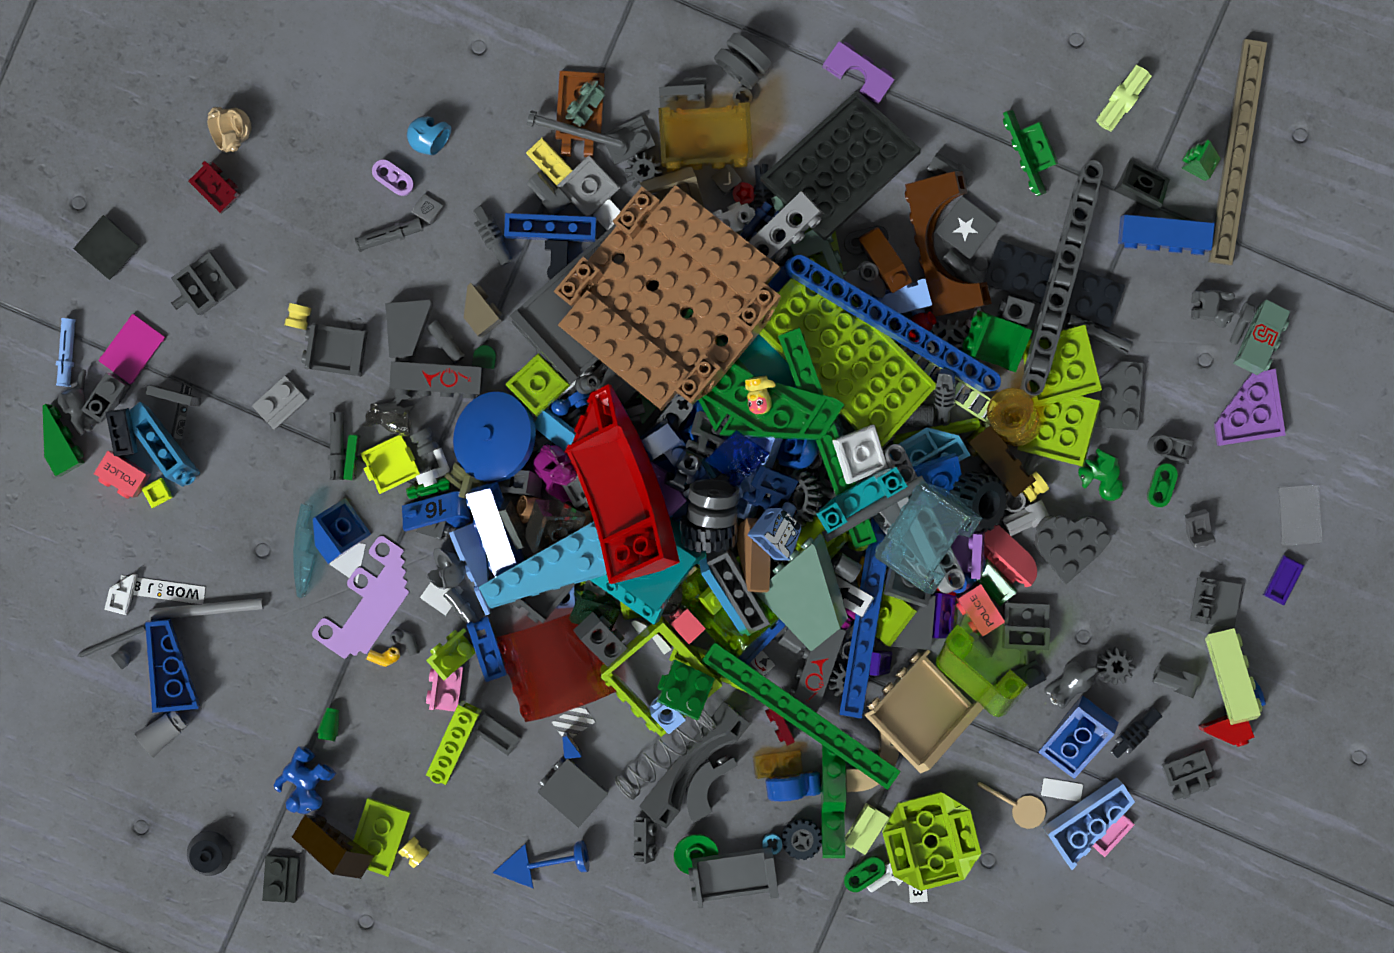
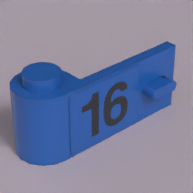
M460 491L403 505V530L409 531L447 521L453 527L461 528L470 522V509L466 504V499L459 497Z

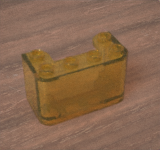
M750 102L738 103V106H734L732 110L731 105L721 108L688 110L677 108V113H674V110H670V107L658 108L662 167L667 168V172L679 171L680 167L691 166L693 170H702L703 166L709 165L712 166V169L725 168L726 164H734L735 168L747 167L748 163L752 162Z

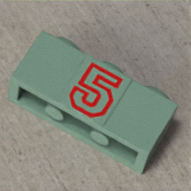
M1268 300L1259 304L1233 364L1255 375L1260 374L1264 370L1267 371L1273 361L1270 358L1272 352L1276 351L1281 343V339H1279L1280 334L1289 325L1290 320L1287 318L1290 311Z

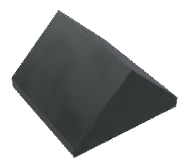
M1130 159L1114 191L1152 210H1156L1163 204L1170 179Z

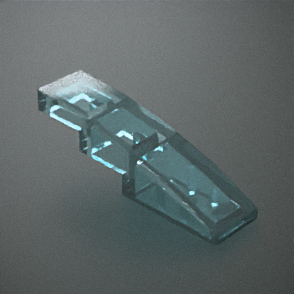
M305 503L300 506L293 548L294 579L297 597L303 598L306 595L318 555L309 551L314 537V529L308 528L307 525L313 506Z

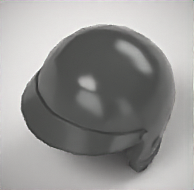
M434 549L433 556L438 569L431 570L427 574L428 580L434 586L443 590L458 586L464 580L466 574L465 562L460 561L458 554L453 551Z

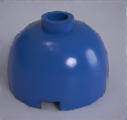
M783 439L776 458L779 460L778 463L780 465L799 470L813 463L819 448L816 440Z

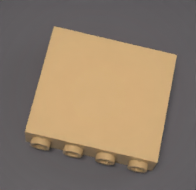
M929 650L921 654L919 652L915 653L909 659L911 664L907 668L903 667L896 673L897 679L893 683L889 682L881 690L883 692L882 696L874 698L868 704L870 709L864 714L920 773L930 770L984 709L979 702L971 704L926 657L930 653Z

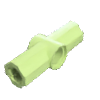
M1138 65L1132 69L1125 81L1110 96L1109 103L1096 119V122L1101 127L1110 132L1113 131L1123 115L1128 113L1139 98V93L1152 77L1149 72Z

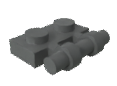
M699 411L696 412L691 429V434L698 436L697 442L689 439L686 448L693 450L699 455L709 457L715 463L727 464L730 457L723 453L725 448L728 450L734 449L732 448V443L735 436L720 435L721 430L726 424L725 421L716 433L706 413ZM707 441L716 444L715 448L707 447Z
M1204 749L1161 764L1168 785L1171 787L1178 784L1179 786L1178 790L1171 792L1174 800L1189 798L1193 793L1205 792L1209 790V787L1217 785L1214 776L1208 779L1205 778L1204 774L1211 772L1212 768ZM1197 777V783L1189 786L1186 785L1185 781Z

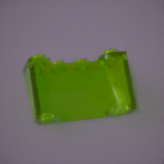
M957 624L947 636L936 658L937 667L970 697L979 702L991 715L995 717L1006 715L1029 689V686L1014 672L1009 670L994 687L964 661L965 657L971 652L975 639Z

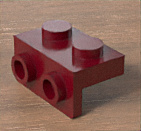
M204 161L202 163L203 166L188 182L222 214L240 196L236 191L239 187L230 178L225 180L220 175L223 171L214 162L209 164Z

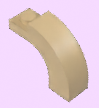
M879 731V750L877 755L895 766L899 751ZM845 766L846 792L865 791L879 785L854 766Z

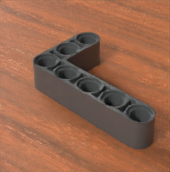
M840 551L831 559L835 576L842 580L846 579L849 582H853L861 570V564ZM785 625L778 636L777 643L797 654L804 644Z

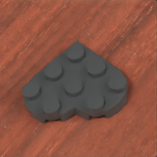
M1049 515L1042 519L1035 529L1037 532L1034 545L1065 584L1069 583L1095 560L1110 543V537L1104 523L1093 516H1078L1071 521L1064 515Z

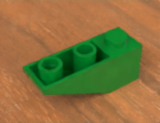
M1206 140L1201 144L1198 143L1196 147L1193 146L1191 150L1188 149L1182 158V161L1185 162L1182 169L1206 181L1211 178L1221 158L1212 143Z
M44 404L42 406L44 458L55 477L63 476L84 464L82 459L84 454L78 445L75 446L71 438L73 435L67 426H63L60 420L62 416L57 407L51 404Z

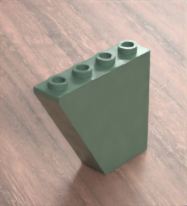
M821 534L814 540L811 537L808 538L801 545L803 548L801 551L794 550L787 563L780 562L772 570L774 574L770 576V587L767 593L755 592L810 651H813L839 630L848 618L826 543Z

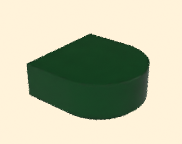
M487 345L479 346L474 351L472 366L495 369L496 352L494 349Z

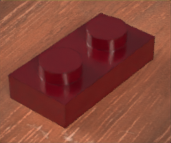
M770 708L765 710L770 722L775 721L778 727L775 732L780 743L785 741L787 746L795 743L784 718Z

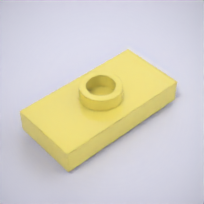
M543 138L526 152L531 160L556 186L573 171Z

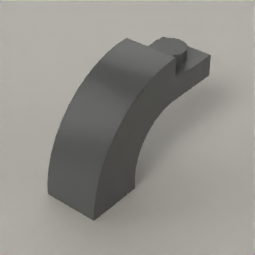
M724 755L717 759L715 766L707 759L692 775L687 790V808L693 823L712 812V807L707 798L708 789L716 778L738 766L733 755L730 757Z

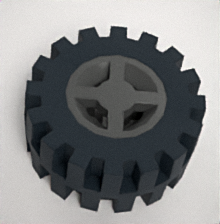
M796 818L784 827L782 844L789 856L797 860H807V858H813L820 851L822 834L819 827L812 820Z

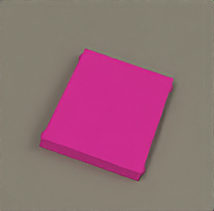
M132 314L98 361L126 382L132 384L166 337Z

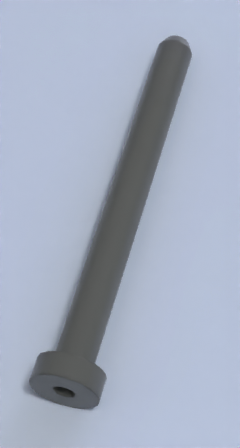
M533 110L530 111L527 126L533 127L536 124L622 149L625 147L626 142L622 139L541 117Z

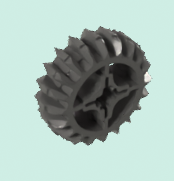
M791 468L779 470V472L794 477L800 483L794 489L789 500L781 499L779 504L782 507L785 502L793 504L797 508L796 511L798 513L793 515L792 518L802 527L807 526V522L814 521L812 514L816 515L818 512L816 507L822 506L818 502V498H821L823 495L817 492L821 486L815 484L817 479L812 477L809 471Z

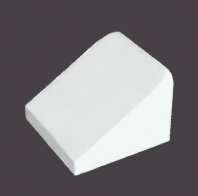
M608 199L593 216L608 231L614 225L613 220L621 211Z

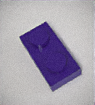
M935 593L932 638H952L956 595Z

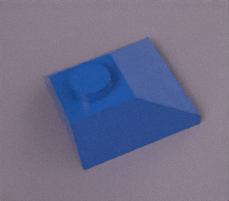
M346 498L313 518L315 546L328 564L371 535Z

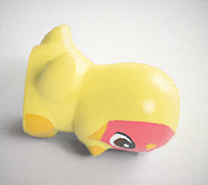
M767 376L746 379L745 388L750 391L747 394L749 410L754 414L767 413L772 407L771 397L767 389L775 387V382L768 380Z

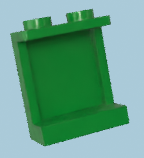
M978 310L971 321L968 336L963 341L962 352L972 358L987 361L1016 373L1033 330Z

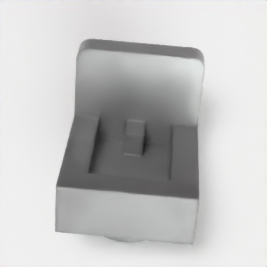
M1206 509L1184 515L1187 536L1195 548L1206 547L1216 542L1215 536L1211 532L1209 513Z

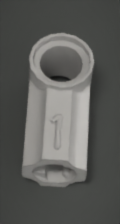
M1039 499L1024 506V509L1002 518L1007 532L1012 536L1030 527H1036L1049 514L1042 499Z

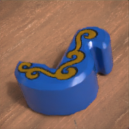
M807 771L787 777L770 776L765 780L767 798L770 801L798 800L805 796H816L822 792L821 778L818 771Z

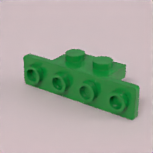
M1014 111L1003 112L1004 126L1011 132L1013 137L1011 139L1012 146L1015 151L1019 152L1021 157L1020 165L1023 171L1028 174L1030 179L1028 184L1031 191L1036 196L1046 194L1039 172L1058 164V161L1042 122L1021 130Z

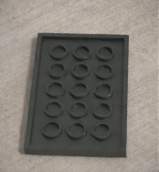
M855 91L761 176L760 181L785 205L801 191L806 193L824 213L820 217L822 219L820 223L811 229L825 241L921 153V148L863 95ZM797 214V216L802 220V215Z

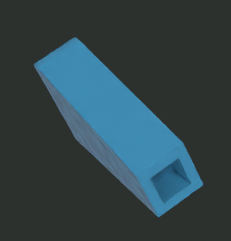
M139 402L130 409L134 433L167 479L182 487L193 483L196 476L200 474L199 470L152 410Z

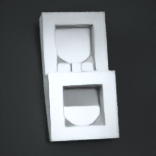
M637 619L631 621L638 634L649 626ZM659 633L653 637V640L663 654L671 650V646Z

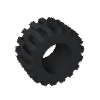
M972 471L961 475L958 478V482L955 481L954 487L949 493L950 499H948V504L950 507L948 512L951 514V519L961 527L984 533L988 530H993L994 525L997 526L1000 523V519L1004 517V511L1007 509L1006 501L1008 500V495L1005 494L1007 491L1006 487L1003 486V482L998 480V478Z

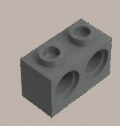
M520 470L511 478L500 481L498 484L502 496L521 497L525 495L540 499L543 479L531 471Z
M592 612L573 631L608 667L627 649L622 642L625 638L617 629L612 631L609 628L611 624L603 615L599 618Z

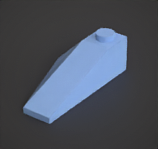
M474 523L450 532L449 535L460 561L466 562V574L470 581L475 584L474 591L485 615H489L492 613V609L488 606L479 589L481 585L489 581L488 557L486 551L482 549L479 531L476 530Z

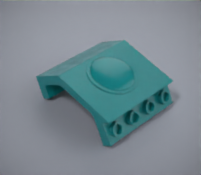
M671 517L670 522L680 563L659 572L614 584H609L607 574L590 580L654 625L659 622L669 598L695 564L699 565L700 560L706 558V551L696 552V549L691 551L688 547L685 548L681 544L680 523L673 521Z

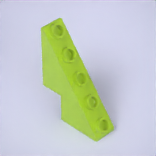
M463 700L458 704L427 771L426 776L430 777L431 781L437 784H447L482 709Z

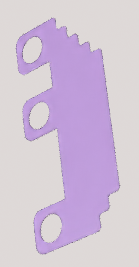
M379 536L369 549V554L385 565L377 578L363 568L355 569L348 579L347 585L361 595L363 599L342 629L328 619L323 618L313 630V638L344 659L350 653L356 656L359 651L367 654L409 593L404 588L407 581L403 579L406 573L402 568L405 562L401 558L404 552L403 549L384 536ZM379 543H386L390 547V552L387 556L380 557L376 554L375 548ZM363 574L367 577L368 584L365 588L359 589L354 585L353 581L356 575ZM323 625H329L333 630L332 637L322 639L318 633L319 628Z

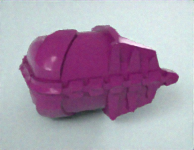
M557 445L543 446L534 460L533 469L546 483V490L550 495L562 503L572 502L562 486H567L576 480L577 475L568 454Z

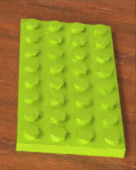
M814 272L812 279L816 284H819L820 276ZM790 278L777 292L781 299L770 321L759 334L786 360L778 334L800 327L824 395L833 397L845 404L840 415L856 431L870 425H875L881 447H883L936 387V383L889 336L793 278ZM833 284L832 292L838 296L840 289L836 284ZM851 298L852 305L857 307L858 304Z

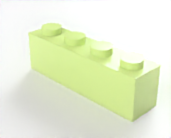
M1235 628L1208 634L1205 641L1230 724L1233 725L1257 719L1261 715L1262 705L1259 698L1256 699L1253 691L1256 689L1253 677H1249L1247 671L1249 662L1247 656L1242 654L1240 648L1243 646L1240 634H1236Z

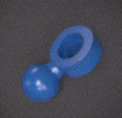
M577 391L565 400L556 399L551 405V411L558 417L565 416L570 407L576 406L578 409L586 405L590 394H581Z

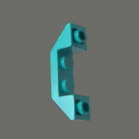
M895 466L875 473L837 495L822 507L816 515L827 533H830L847 523L846 518L886 495L889 498L908 486Z

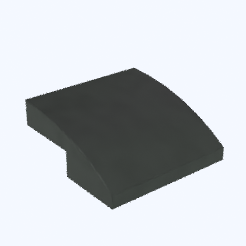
M102 215L73 249L110 280L140 246L105 215Z

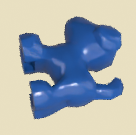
M298 746L291 762L285 766L282 774L275 780L273 785L277 792H282L283 783L286 781L295 784L296 789L285 802L286 808L293 813L307 814L313 810H319L322 807L323 799L315 791V787L320 780L330 781L336 775V772L326 764L322 766L319 763L313 770L304 767L305 762L312 761L316 756L306 747Z

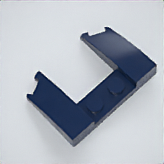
M666 418L643 434L640 439L650 461L664 453L677 470V460L686 448L687 443ZM702 463L693 476L688 474L685 491L682 493L686 498V502L672 515L673 521L680 519L688 511V504L691 502L689 500L690 484L702 479H714Z

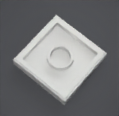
M875 425L864 427L832 440L846 484L853 483L888 468Z

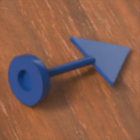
M582 840L575 843L573 856L529 863L525 844L493 873L534 888L530 869L575 861L580 872H588L590 867L589 855L586 844Z

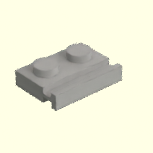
M284 376L256 401L252 407L273 430H276L308 399L287 376Z

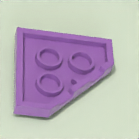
M1276 369L1264 370L1258 375L1251 373L1214 423L1217 446L1286 435Z

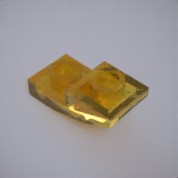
M800 750L753 756L755 777L757 779L803 773Z

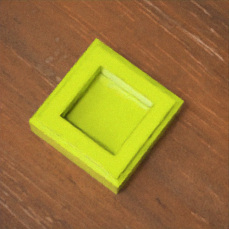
M163 478L141 488L151 508H155L173 498Z

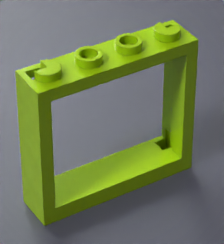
M661 615L659 622L655 625H649L626 645L627 649L608 667L605 664L601 666V678L605 681V684L608 687L612 686L616 690L615 693L622 702L627 701L631 705L630 709L638 718L642 717L646 721L647 728L654 733L656 732L660 737L667 732L651 716L650 709L613 671L658 632L667 639L694 669L715 678L708 698L722 687L721 678L710 666L702 662L700 655Z

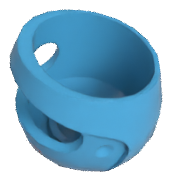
M418 117L408 127L407 140L415 151L422 154L435 155L448 141L452 128L446 122H440L434 126L433 117Z

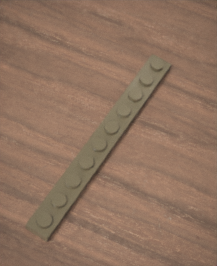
M1244 39L1242 43L1209 263L1233 265L1267 42Z

